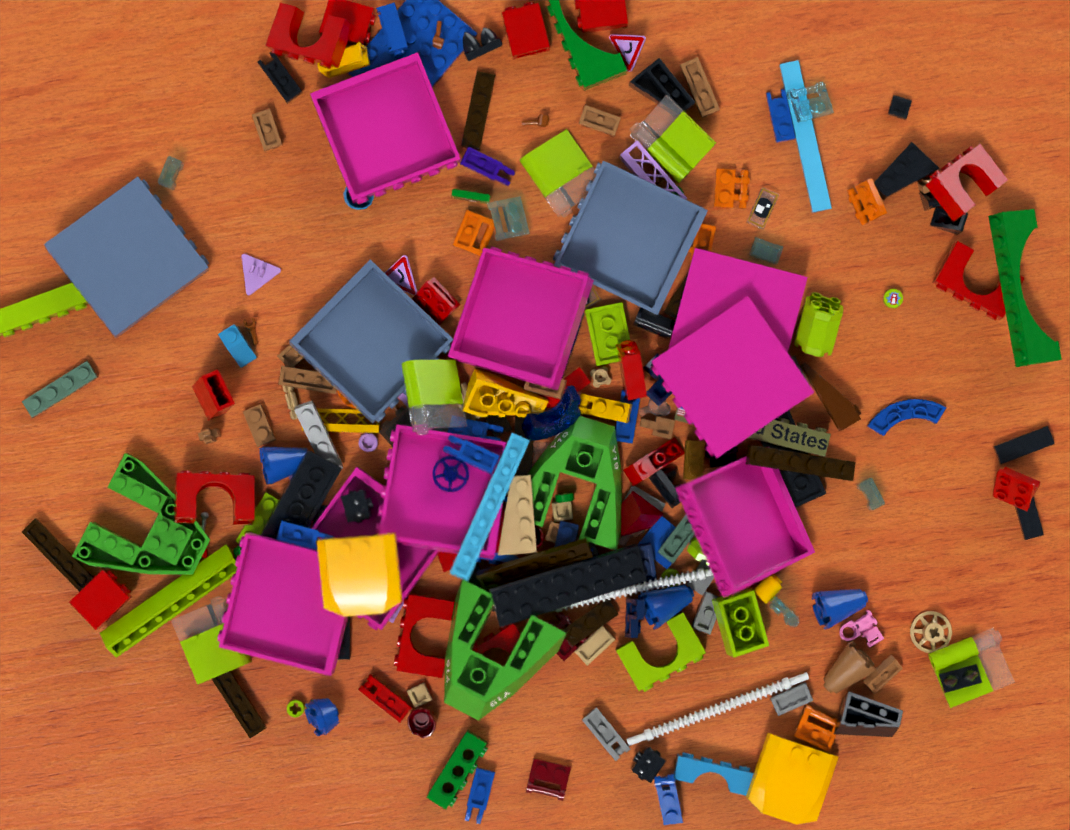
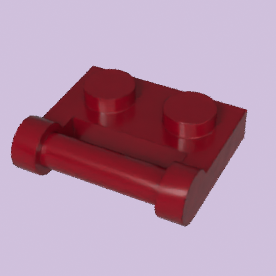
M533 758L526 792L548 795L563 801L571 766ZM538 779L561 785L560 790L535 785L534 780Z

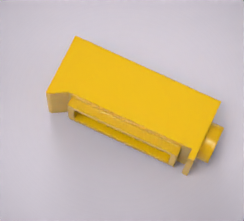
M360 42L345 48L339 68L331 67V69L321 67L320 63H317L320 73L328 78L370 65L367 47Z

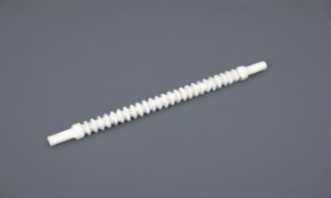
M699 568L697 571L692 570L691 573L687 571V574L682 572L681 575L677 573L676 576L671 575L669 578L667 576L664 579L660 577V580L655 578L652 581L650 579L649 582L644 581L642 584L638 583V585L635 584L553 611L561 612L564 608L565 610L568 607L573 609V606L578 608V605L583 607L584 604L589 605L590 602L592 604L595 601L600 603V600L605 602V599L610 601L611 598L616 599L617 596L621 598L622 595L626 597L627 594L632 596V593L637 595V592H648L649 589L653 591L654 588L659 590V587L664 589V586H675L676 583L680 585L681 582L686 584V581L691 583V580H705L706 577L713 576L710 568Z
M805 672L789 679L785 677L781 682L777 680L776 684L772 682L771 686L767 684L765 688L763 686L760 690L756 688V691L751 690V693L746 692V695L741 694V697L730 698V701L725 700V703L720 702L719 705L716 703L714 707L710 705L709 709L705 707L704 711L700 709L698 713L694 711V714L689 713V716L684 715V718L679 717V720L668 721L669 723H663V726L659 724L658 728L654 726L652 730L650 728L645 729L644 733L627 738V743L631 746L644 740L651 741L655 736L658 738L660 734L664 736V733L669 734V731L674 732V729L679 730V727L690 726V723L695 724V721L700 722L701 719L705 721L706 717L710 719L711 715L715 717L716 713L720 715L722 711L726 713V710L731 711V708L736 709V706L741 707V704L752 703V700L757 701V698L762 699L763 696L766 698L768 694L772 696L773 692L777 694L778 690L782 692V689H791V686L809 680V676Z

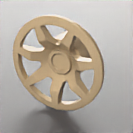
M927 611L919 614L913 620L910 636L918 649L931 653L949 644L952 628L944 615L934 611ZM934 615L931 623H928L923 616ZM937 616L942 618L946 624H937ZM920 619L924 626L923 629H914L915 624ZM945 628H948L947 639L943 637ZM914 632L923 634V638L919 643L915 640ZM940 640L945 642L941 647L935 649V642ZM929 641L932 649H925L921 645Z

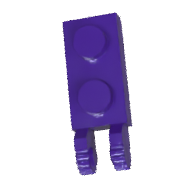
M471 147L467 148L460 162V165L493 181L496 180L505 186H509L510 182L498 176L499 171L502 170L512 176L515 174L514 170L504 166L503 163Z

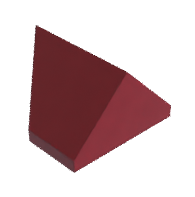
M632 491L621 504V537L651 528L661 518L663 513Z

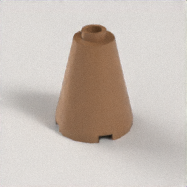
M853 641L846 645L823 679L825 682L823 685L830 693H838L877 670L876 667H873L875 664L862 649L857 650L855 648L857 644Z

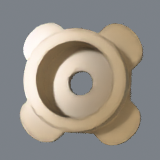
M603 366L601 369L591 370L590 376L593 377L594 387L598 388L600 385H609L611 383L607 367Z

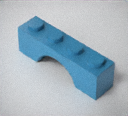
M685 752L682 755H677L673 772L675 780L693 783L701 774L714 772L726 779L730 792L747 795L754 774L750 771V767L739 765V768L731 767L732 763L720 761V764L713 763L711 758L701 757L700 760L694 758L693 754Z

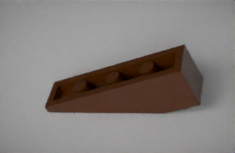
M808 364L800 365L838 431H842L861 420L859 416L861 412L856 404L853 406L846 397Z

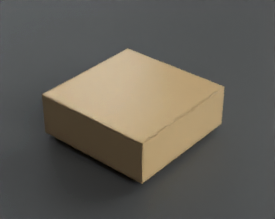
M571 501L552 503L554 522L573 519Z
M424 682L407 690L415 708L433 700Z

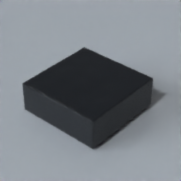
M894 95L888 115L906 120L912 101Z

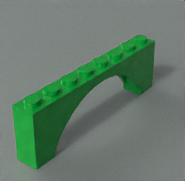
M547 0L549 3L547 10L550 17L554 16L556 20L554 24L557 34L562 35L563 41H561L564 51L569 52L571 58L568 61L571 69H575L577 72L575 79L579 87L582 86L585 91L627 73L620 53L615 55L604 52L586 43L567 23L562 13L560 1Z
M1035 209L1001 212L988 216L1015 367L1062 360L1059 341L1051 339L1037 325L1027 308L1021 289L1020 263L1022 252L1029 235L1035 228H1038Z

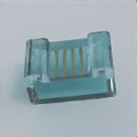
M168 156L158 179V184L174 190L176 178L179 171L183 170L184 163L181 160Z
M755 237L749 255L777 265L783 246Z
M867 478L856 485L858 490L864 494L869 510H875L885 504L872 478Z

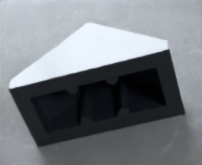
M935 208L930 226L958 235L963 232L968 213L966 212L953 222L943 208Z

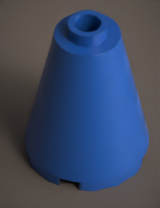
M259 448L266 484H273L293 475L308 448Z
M685 584L644 592L638 595V599L645 600L647 613L644 617L649 625L654 624V630L660 628L693 601L692 597H694L691 587H687Z
M861 589L818 591L812 594V600L815 599L816 603L812 605L818 623L825 626L824 630L830 629L865 608L868 602L867 594L862 592Z

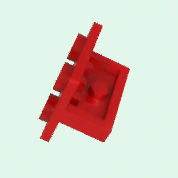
M435 277L427 280L412 298L438 325H441L460 306L458 301Z
M1004 467V469H999L997 472L992 496L1028 511L1031 499L1040 486V481Z

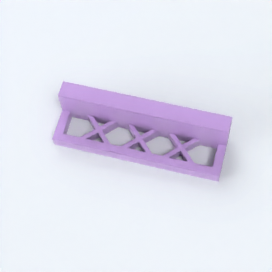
M638 140L620 154L619 158L632 174L655 184L656 177L664 178L667 181L665 190L676 192L680 197L687 199ZM636 146L642 152L641 160L633 159L629 154ZM643 163H651L654 166V174H646L643 171Z

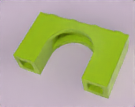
M683 612L673 616L666 622L677 642L676 656L669 664L658 667L646 663L632 640L615 649L639 691L643 690L645 692L654 687L652 683L658 680L663 682L670 678L669 674L675 670L679 673L687 668L686 664L693 661L696 663L704 658L703 654L706 652Z

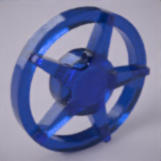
M446 456L436 462L432 477L436 486L441 490L456 492L466 485L469 478V470L466 463L462 460L457 459L455 456ZM445 460H456L458 463L455 466H448ZM442 462L445 469L443 473L436 475V468ZM461 464L466 471V478L459 475L457 470ZM437 478H444L448 482V488L440 485ZM457 479L464 481L459 487L451 489L452 482Z

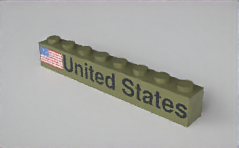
M677 407L674 420L688 423L683 416L686 412L682 407L679 409ZM778 418V421H771L747 437L825 457L831 434L827 433V429L816 427L815 430L808 429L807 424L797 422V425L789 424L790 420Z

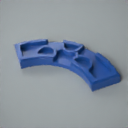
M924 399L903 400L881 410L869 422L867 427L884 436L891 427L906 419L918 418L937 424L947 407Z

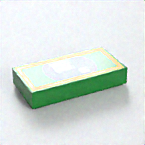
M452 189L451 194L452 199L490 205L491 197L489 194Z

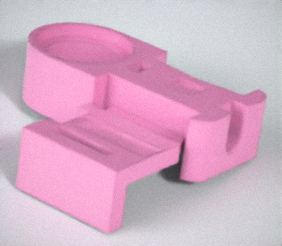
M866 610L867 614L855 622L851 620L843 625L839 631L841 639L847 642L854 640L862 633V637H866L868 640L867 645L869 648L883 640L884 637L878 628L873 626V623L875 626L877 625V621L869 610ZM846 627L852 628L854 631L853 637H844L843 629Z

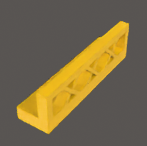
M316 408L322 421L326 423L324 426L327 432L380 433V422L376 421V425H368L363 420L365 416L360 417L358 415L362 414L359 410ZM330 413H336L340 420L335 424H329L325 418ZM339 413H346V414H345L343 417H341ZM349 414H355L359 420L355 424H348L344 418Z

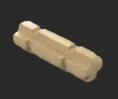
M282 386L284 392H286L285 398L288 409L291 411L289 412L291 419H298L294 411V407L298 406L296 394L293 392L294 387Z

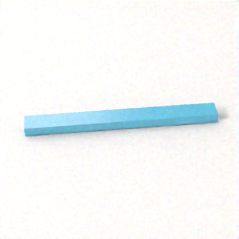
M799 60L783 63L779 67L812 213L829 210L832 207Z
M514 433L511 434L450 574L468 581L530 440Z

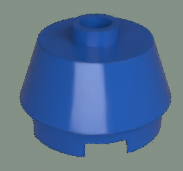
M311 699L309 703L305 704L307 708L305 709L308 723H311L316 728L314 730L316 736L327 735L339 724L338 709L330 699Z

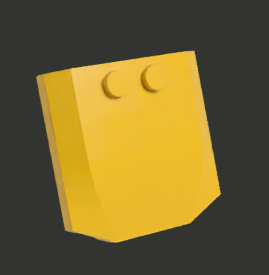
M396 533L317 540L324 609L342 616L382 614L402 602Z
M768 733L746 798L762 814L796 825L817 821L839 757Z

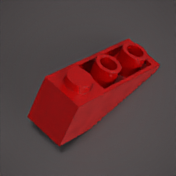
M674 437L623 471L634 486L685 453Z

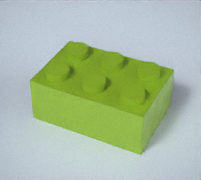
M745 588L736 593L712 599L727 655L734 658L769 646L754 590Z

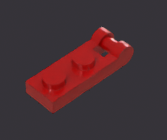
M369 674L366 678V683L361 685L358 690L400 723L412 706L373 675ZM373 685L378 688L374 694L370 691Z

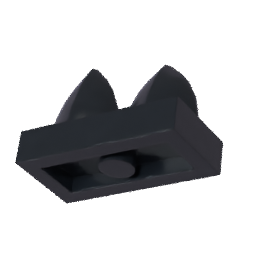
M484 27L481 32L482 44L480 45L473 35L464 32L463 48L466 60L469 62L502 46L501 39L492 30Z
M673 467L660 469L649 477L671 508L681 503L675 488L682 485L672 484L677 475V468Z
M977 664L939 674L944 693L982 683Z

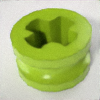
M292 700L287 705V713L291 717H299L304 713L305 705L300 700ZM295 703L298 704V707H301L297 714H294V710H291Z

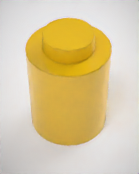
M776 575L765 577L754 589L755 595L767 604L782 589L780 585L782 581Z

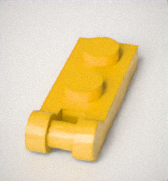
M580 394L579 399L581 402L580 406L577 407V413L624 423L629 422L632 404ZM588 401L593 402L592 409H587Z

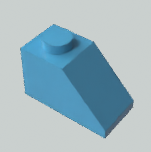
M233 324L218 334L240 368L257 359L237 325Z

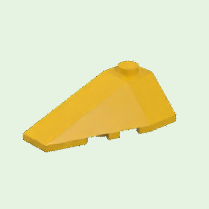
M475 368L467 386L462 410L480 417H487V415H498L499 417H505V415L542 417L548 399L526 391L524 388L492 373Z

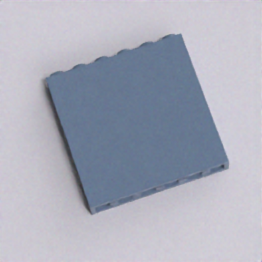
M603 161L602 164L598 162L594 173L597 175L594 181L590 180L586 187L588 194L585 199L581 198L577 206L580 211L577 216L573 215L569 223L572 228L569 233L565 232L561 243L564 245L561 251L557 249L553 260L556 261L554 266L558 268L565 266L575 273L578 270L586 272L594 280V285L658 315L708 210L609 162Z
M139 177L133 179L44 244L49 254L115 338L121 336L205 274L209 269L207 259L203 255L199 256L194 242L191 239L188 241L184 235L186 233L180 225H175L172 221L174 219L168 209L164 211L159 197L156 194L152 195L149 191L150 186L144 179L140 180Z
M369 260L289 341V344L373 424L375 421L379 423L386 416L385 410L388 407L392 409L400 401L398 397L402 393L406 395L401 364L410 360H440L438 356L442 352L446 354L450 350L454 339L373 261Z

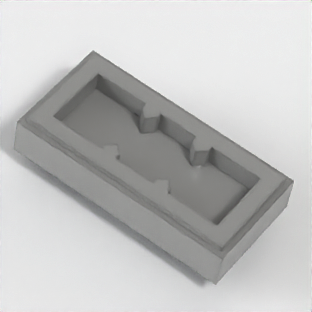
M805 682L770 698L778 716L814 701Z

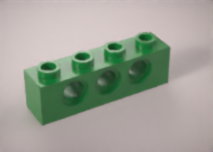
M467 730L426 798L445 810L448 806L452 808L458 798L455 794L458 790L462 791L468 782L465 780L468 773L473 774L478 766L475 763L479 756L482 758L488 749L486 747L487 741ZM466 749H470L474 752V757L466 759L463 756V752ZM461 766L464 769V773L460 776L455 775L453 768ZM446 782L452 783L454 786L453 791L446 792L443 789V784Z

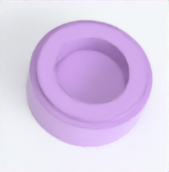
M365 433L359 438V447L365 452H372L378 446V439L372 433Z

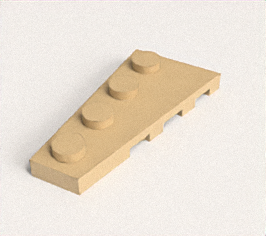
M531 475L514 476L510 484L498 555L537 553Z

